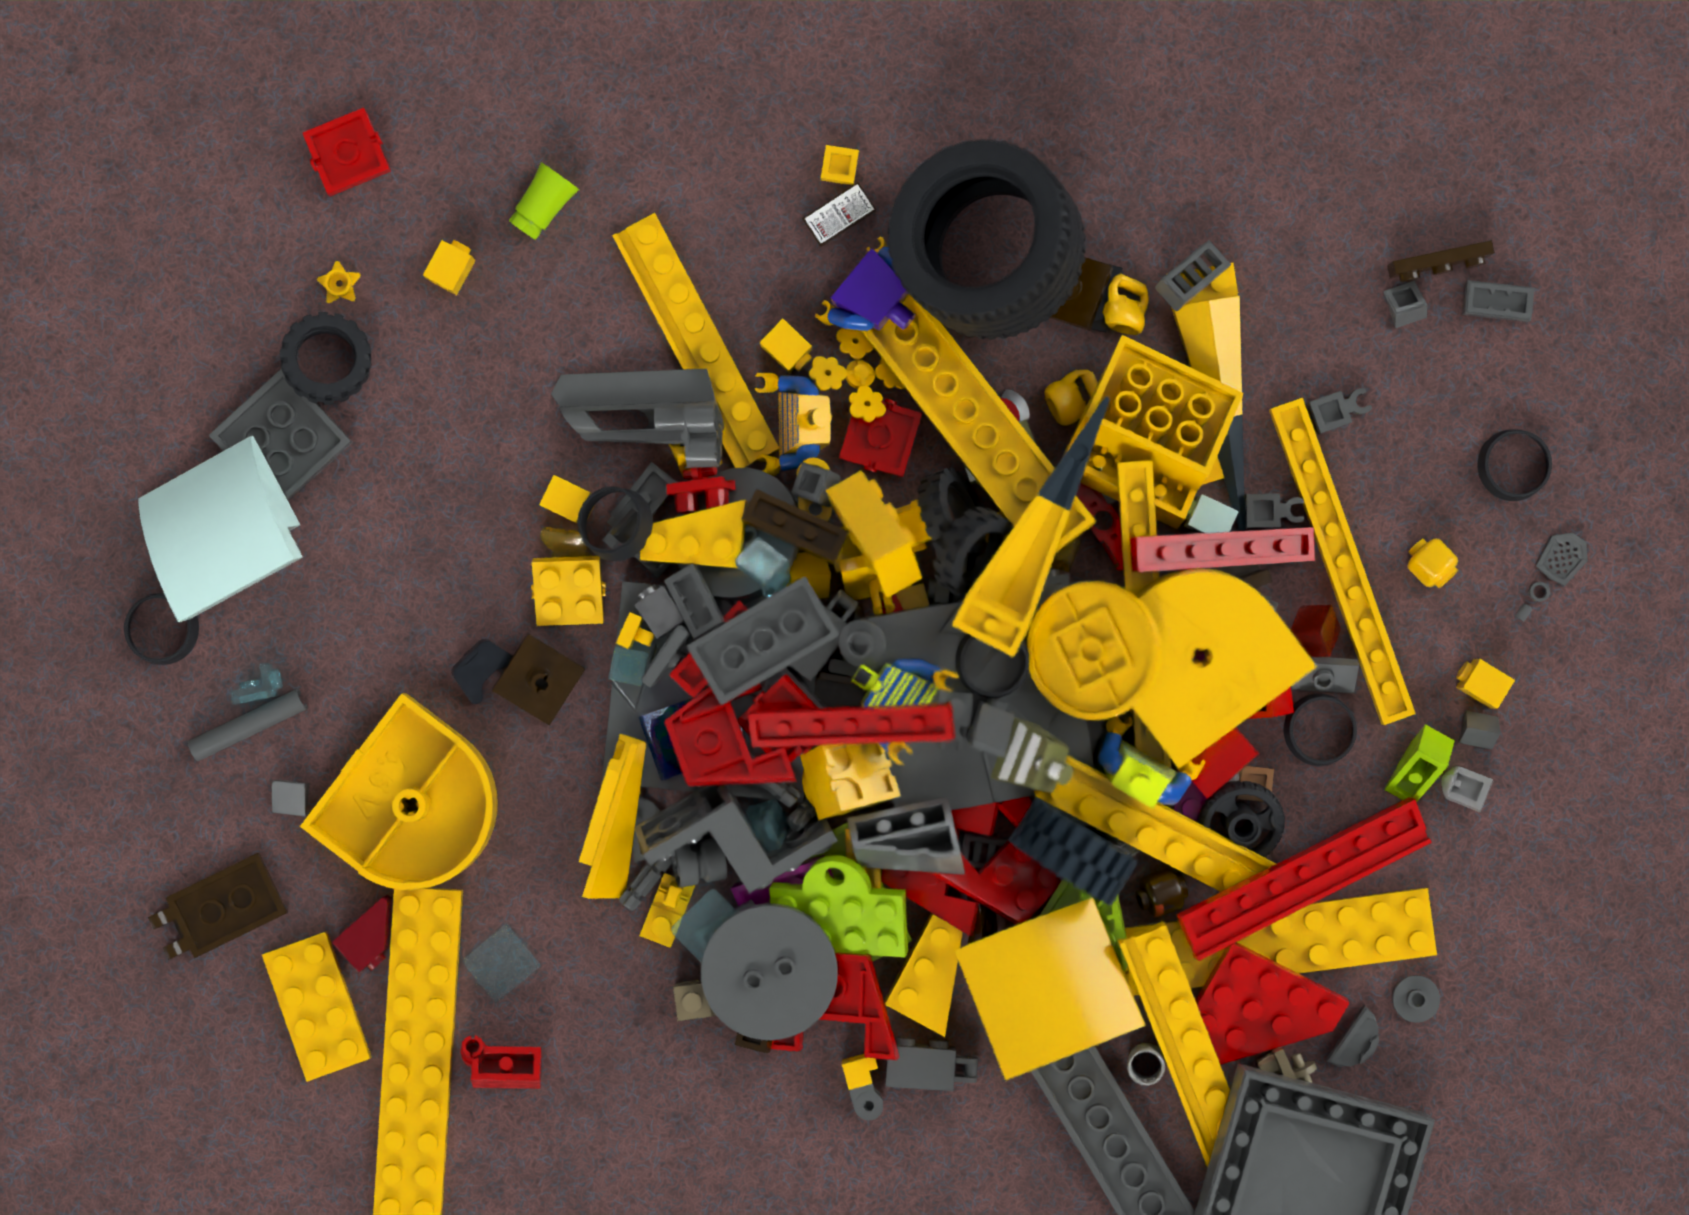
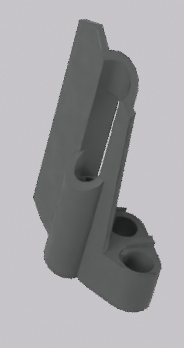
M707 369L561 374L551 393L559 404V409L564 418L585 441L685 444L687 464L685 468L720 466L724 422L719 406L716 403ZM637 409L647 416L649 423L643 429L602 430L590 417L588 411Z

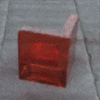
M1332 604L1301 606L1290 629V632L1310 657H1330L1341 631Z

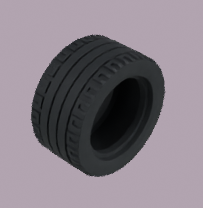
M996 139L959 142L954 146H948L940 152H936L934 156L926 159L901 187L902 190L895 198L896 201L892 206V215L889 217V227L887 228V234L889 235L887 245L890 248L888 253L892 258V268L896 270L895 274L900 279L902 286L916 302L948 328L960 334H965L968 337L973 338L976 336L983 340L985 338L995 340L997 337L1001 339H1007L1009 336L1015 337L1019 333L1029 332L1030 329L1037 328L1043 321L1049 320V317L1053 314L1055 315L1058 312V308L1061 305L1063 306L1067 298L1071 296L1072 289L1077 285L1078 278L1082 273L1081 266L1085 262L1084 253L1086 252V246L1084 242L1086 241V235L1083 232L1085 227L1081 221V213L1077 210L1078 207L1053 172L1027 149H1021L1018 145L1014 143L1009 144L1007 141L997 142ZM994 195H1010L1029 202L1034 215L1033 239L1025 258L1013 272L995 283L980 287H965L948 281L942 264L943 241L949 226L963 209L977 200Z

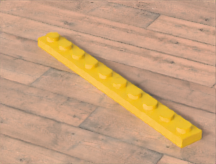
M1300 398L1271 408L1269 410L1299 496L1304 499V510L1310 526L1314 527V538L1381 725L1416 714L1304 400Z
M1152 460L1117 462L1125 590L1134 596L1146 585L1159 578V571H1131L1130 537L1157 536ZM1132 708L1134 747L1171 768L1169 755Z

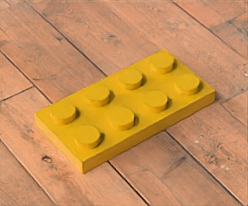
M327 931L262 954L306 1082L372 1058Z

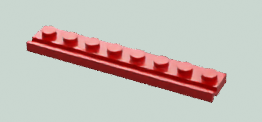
M1408 797L1176 914L1186 940L1193 951V957L1200 961L1432 843L1431 839L1427 837L1426 826L1416 800Z

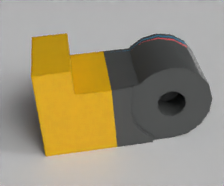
M864 1054L843 1059L842 1067L856 1114L866 1121L878 1118L883 1111V1097L874 1087L870 1073L871 1070L878 1069L876 1058H865Z

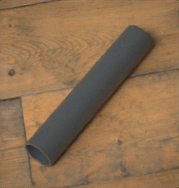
M297 688L188 740L187 743L192 756L199 762L307 710V704L303 705L299 698L301 691Z

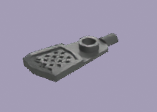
M1573 532L1551 536L1536 567L1549 579L1565 586L1588 561L1587 542ZM1535 582L1529 587L1528 593L1533 601L1542 602L1548 599L1550 588L1544 582ZM1538 585L1545 589V595L1542 598H1537L1533 592L1534 588ZM1523 603L1515 616L1524 622L1533 609Z

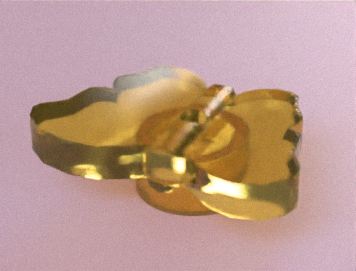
M551 527L542 528L540 533L541 540L553 551L552 557L592 556L587 552L586 544L583 542L579 531L572 529L566 531L565 529H554Z

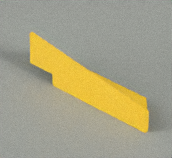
M621 733L613 758L610 759L579 859V862L592 866L582 897L588 899L619 898L627 888L646 742Z

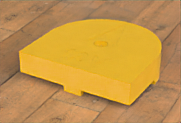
M1205 568L1178 570L1155 579L1135 595L1148 609L1158 628L1161 640V664L1151 690L1133 709L1178 769L1317 667L1267 600L1244 581L1228 573ZM1197 648L1201 650L1207 649L1204 653L1205 658L1202 661L1198 659L1192 661V658L1195 656L1194 651Z
M401 693L362 746L349 759L339 776L300 827L356 869L360 875L376 884L400 890L429 888L441 884L466 870L486 847L492 835L497 817L498 800L496 785L487 762L473 744L410 695ZM416 798L418 811L408 812L406 799Z

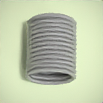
M1141 1043L1131 1050L1127 1069L1130 1077L1135 1082L1148 1086L1155 1084L1162 1078L1165 1060L1157 1045ZM1151 1052L1158 1057L1161 1067L1153 1075L1142 1076L1133 1068V1058L1138 1053Z

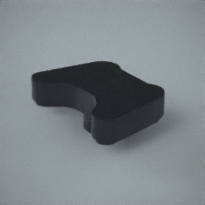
M481 639L470 650L465 652L463 657L453 666L451 673L469 701L473 704H479L483 699V683L496 670L505 669L513 655L490 640Z

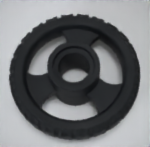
M1237 781L1224 785L1210 798L1205 800V804L1202 805L1197 822L1210 829L1214 812H1222L1221 823L1228 833L1226 838L1239 845H1249L1259 838L1262 828L1270 830L1266 838L1259 845L1250 849L1263 857L1269 855V852L1277 847L1285 827L1284 811L1277 797L1266 787L1250 781ZM1253 795L1262 799L1268 806L1263 811L1254 813L1248 804L1235 802V796ZM1248 819L1243 827L1234 828L1239 820Z

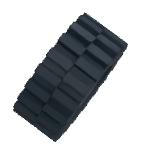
M1038 797L1034 799L1009 839L1011 844L1029 857L1109 906L1113 904L1138 864V861Z

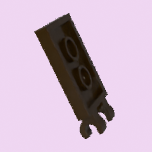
M256 853L166 897L165 899L169 907L148 917L153 929L172 921L174 922L181 939L163 947L167 959L170 960L188 950H191L193 957L197 958L287 914L288 911L260 853Z

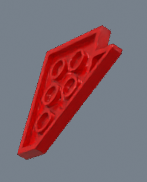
M1237 942L1225 948L1195 999L1220 1065L1332 1032L1350 1003L1346 997Z

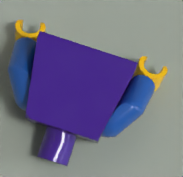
M883 237L877 238L881 244L879 248L873 250L869 246L867 247L868 253L832 295L833 305L825 300L822 302L827 311L823 315L815 314V317L827 326L834 324L844 329L868 331L872 328L882 329L889 319L902 330H905L913 321L916 314L902 304L909 293L902 286L900 279L897 278L896 270L892 268V258L888 253L890 248Z

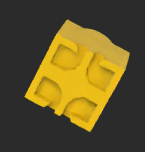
M880 744L820 745L808 751L805 755H800L804 768L802 776L803 790L808 801L815 808L818 820L877 806L901 796L896 778L891 775L889 769L892 766L891 760H887L886 750Z

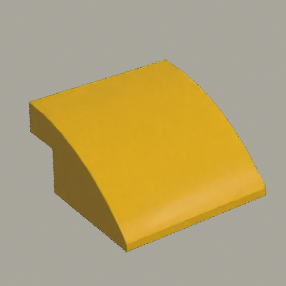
M1122 335L1091 395L1063 457L1103 399L1109 396V403L1080 483L1119 501L1117 462L1152 460L1156 519L1178 529L1187 516L1196 492L1212 470L1244 393Z
M1094 898L1053 911L954 950L1005 1080L1145 1026Z

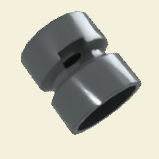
M714 837L700 839L695 846L693 843H686L676 849L671 856L672 869L679 888L698 885L699 880L702 878L709 883L725 880L727 877L725 854Z

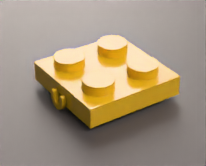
M600 557L533 558V585H531L532 599H535L537 626L604 624L603 596H606V583L602 582Z

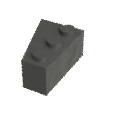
M948 796L847 819L857 863L862 867L965 875Z

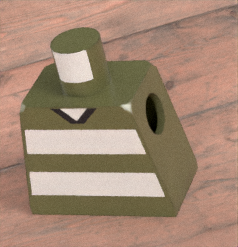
M1014 717L1005 757L998 756L990 777L1006 783L1051 793L1055 790L1057 783L1065 785L1073 776L1072 766L1065 763L1069 754V748L1040 725Z

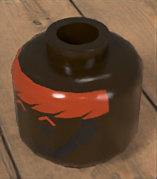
M1169 868L1143 876L1140 879V890L1135 892L1140 908L1142 910L1147 909L1155 917L1181 909L1189 895L1183 876Z

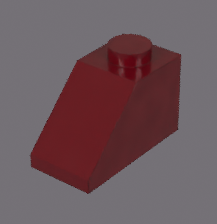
M389 895L382 897L332 942L358 973L366 967L370 971L374 970L387 958L383 952L390 947L392 898Z

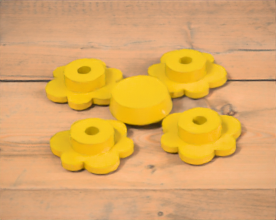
M841 328L836 334L837 340L841 343L839 346L840 351L849 353L855 360L850 362L845 369L843 366L838 365V360L834 357L826 359L822 356H817L812 361L813 368L809 371V377L815 380L816 387L821 391H827L830 388L838 390L842 385L841 381L846 378L850 386L858 389L856 393H851L849 396V402L852 404L849 409L851 415L855 418L863 417L864 421L872 422L875 417L880 418L886 412L885 405L881 403L882 395L879 392L873 393L872 389L868 387L873 383L875 375L878 379L884 380V385L887 388L896 386L899 389H905V387L882 358L875 372L869 363L860 360L865 356V353H870L873 349V346L861 330Z

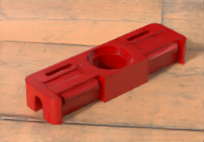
M1080 483L1076 496L1094 518L1097 512L1104 511L1112 518V524L1108 530H1099L1094 525L1089 529L1098 543L1104 542L1101 545L1113 564H1118L1115 570L1121 571L1123 570L1120 518L1113 506L1107 504L1101 492Z

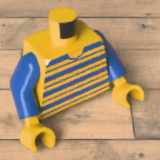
M757 373L756 377H763L765 379L764 388H755L756 392L772 393L777 389L780 391L778 392L780 458L760 454L756 457L757 461L767 462L766 468L762 470L763 472L776 476L780 469L783 471L798 469L804 460L817 458L820 450L829 445L830 422L832 418L830 399L827 395L819 394V389L807 377L781 375L778 378L775 373Z

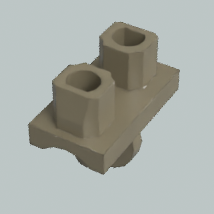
M1281 1047L1272 1049L1271 1053L1256 1060V1064L1261 1070L1276 1074L1281 1073V1075L1293 1079L1300 1078V1080L1310 1083L1313 1082L1309 1074L1317 1069L1314 1061L1304 1062L1300 1052L1291 1055L1295 1067L1291 1068L1285 1051Z

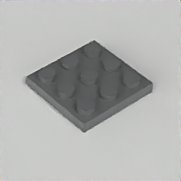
M282 369L209 434L223 451L250 436H254L288 501L353 443L318 403L309 402L308 398L304 396L301 398L294 392L291 386L289 387L285 381Z

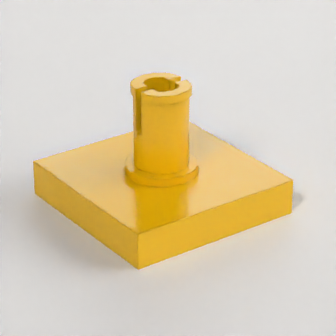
M864 555L839 560L845 593L854 600L871 597L873 612L876 615L883 614L881 599L884 601L886 613H890L895 609L892 597H885L878 577L874 570L870 571L867 567Z

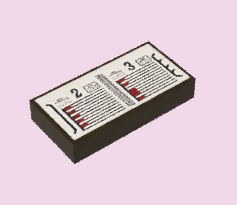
M857 182L803 217L802 220L821 248L875 213L876 208Z

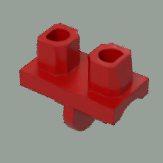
M717 467L691 468L683 470V478L685 480L693 479L692 481L666 484V490L668 495L675 496L677 513L687 515L699 512L698 496L706 495V509L728 504L729 492L736 491L735 480L726 481L722 476L709 478V476L717 475Z

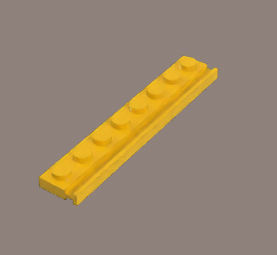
M653 213L625 228V230L613 234L612 236L682 368L708 370L716 403L719 406L724 422L722 444L734 467L744 468L756 462V457L760 454L769 455L779 450L775 438L656 214Z
M1069 755L1065 763L1073 768L1071 780L1065 785L1057 783L1055 790L1051 793L1040 790L1034 791L1036 797L1220 892L1276 864L1161 803H1158L1154 808L1145 805L1110 784L1107 775Z
M1160 922L1133 933L1128 938H1121L1117 941L1208 1168L1230 1089L1164 922Z

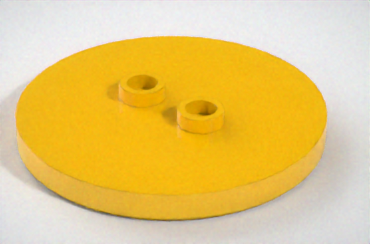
M1088 581L1060 589L1047 598L1037 610L1027 634L1026 647L1029 653V671L1036 687L1048 702L1070 716L1087 720H1100L1125 713L1144 699L1155 683L1159 672L1161 640L1152 615L1137 597L1114 584Z

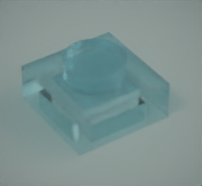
M615 646L608 680L643 686L641 677L646 671L649 653Z

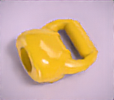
M1123 274L1113 277L1108 287V301L1104 305L1103 310L1105 322L1109 328L1127 335L1142 333L1145 326L1144 314L1149 302L1148 289L1144 283ZM1118 287L1140 296V301H1134L1125 295H1120Z
M1087 369L1074 370L1063 379L1052 382L1045 388L1044 395L1053 417L1060 425H1071L1081 418L1086 408V401L1083 400L1075 380L1081 377L1091 398L1098 383L1093 372Z

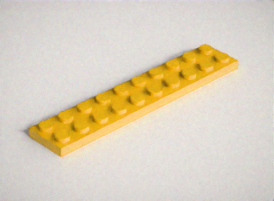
M909 294L902 304L914 312L916 316L905 330H902L889 319L880 330L872 328L861 332L1003 516L1015 527L1055 468L943 324ZM1077 496L1074 498L1056 552L1096 523Z
M442 888L394 889L373 1215H442L463 890Z
M1428 888L1314 902L1237 942L1299 974L1437 955ZM1179 920L1164 922L1190 988L1204 986L1225 948L1198 961L1192 955L1193 951L1186 940ZM1155 924L1126 927L1127 938L1132 936L1133 933ZM1128 969L1125 976L1133 996L1139 995Z

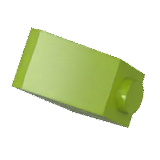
M1425 724L1410 742L1384 790L1401 800L1408 797L1413 798L1417 803L1448 767L1455 741Z

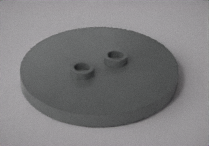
M734 468L709 477L722 476L726 481L735 480L736 491L729 492L728 504L742 500L748 501L749 504L755 490L758 489L798 508L797 501L788 488L778 479L761 470ZM706 495L698 496L699 511L707 510ZM746 524L742 569L697 566L713 597L722 600H745L758 596L775 586L790 570L800 549ZM678 564V566L682 570L689 566V564Z
M781 904L753 905L729 916L711 935L701 964L703 991L715 1015L735 1032L760 1040L788 1038L811 1027L829 1007L837 985V959L828 935L814 919L804 912Z

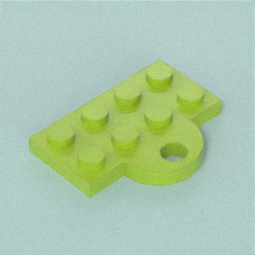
M839 855L823 857L810 867L803 884L773 882L769 888L771 904H781L796 908L814 919L828 935L835 953L906 957L905 890L872 888L867 872L861 865L850 858ZM832 867L840 869L845 878L842 880L833 879L829 875L828 869Z

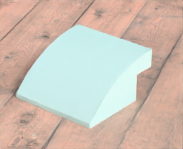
M254 436L242 440L138 498L141 525L149 555L161 587L178 622L186 621L303 558L289 532L300 526V523Z

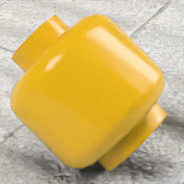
M1438 538L1432 539L1429 542L1421 539L1408 551L1412 557L1408 561L1407 567L1426 587L1436 585L1438 588H1441L1459 571L1456 568L1458 563L1457 556Z

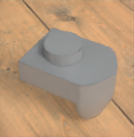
M1460 766L1449 769L1441 779L1442 792L1447 800L1477 812H1481L1493 783V779Z

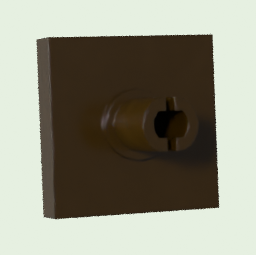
M1084 257L1085 262L1081 266L1082 273L1078 278L1077 285L1072 289L1071 296L1067 298L1063 306L1061 305L1058 308V312L1049 318L1090 331L1113 272V267Z
M527 633L493 686L492 691L550 726L585 671V668Z

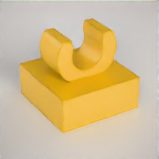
M629 612L616 644L628 649L632 648L634 641L651 646L655 635L641 628L644 621L643 617Z

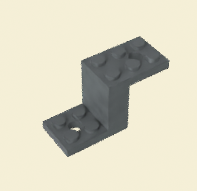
M728 785L703 786L634 827L642 854L649 865L656 861L668 859L676 849L686 843L692 844L698 841L705 832L710 830L749 893L756 889L767 887L774 878L784 872H791L797 869L804 860L815 854L826 852L833 843L838 841L827 818L818 820L817 814L800 831L792 830L791 826L785 823L761 838Z

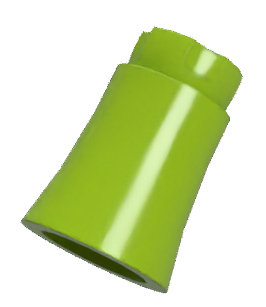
M541 162L527 191L515 207L517 211L511 216L509 222L536 240L542 229L546 230L557 213L580 189Z

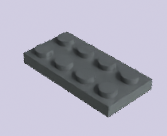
M804 576L687 645V648L720 704L723 705L839 637L840 634Z

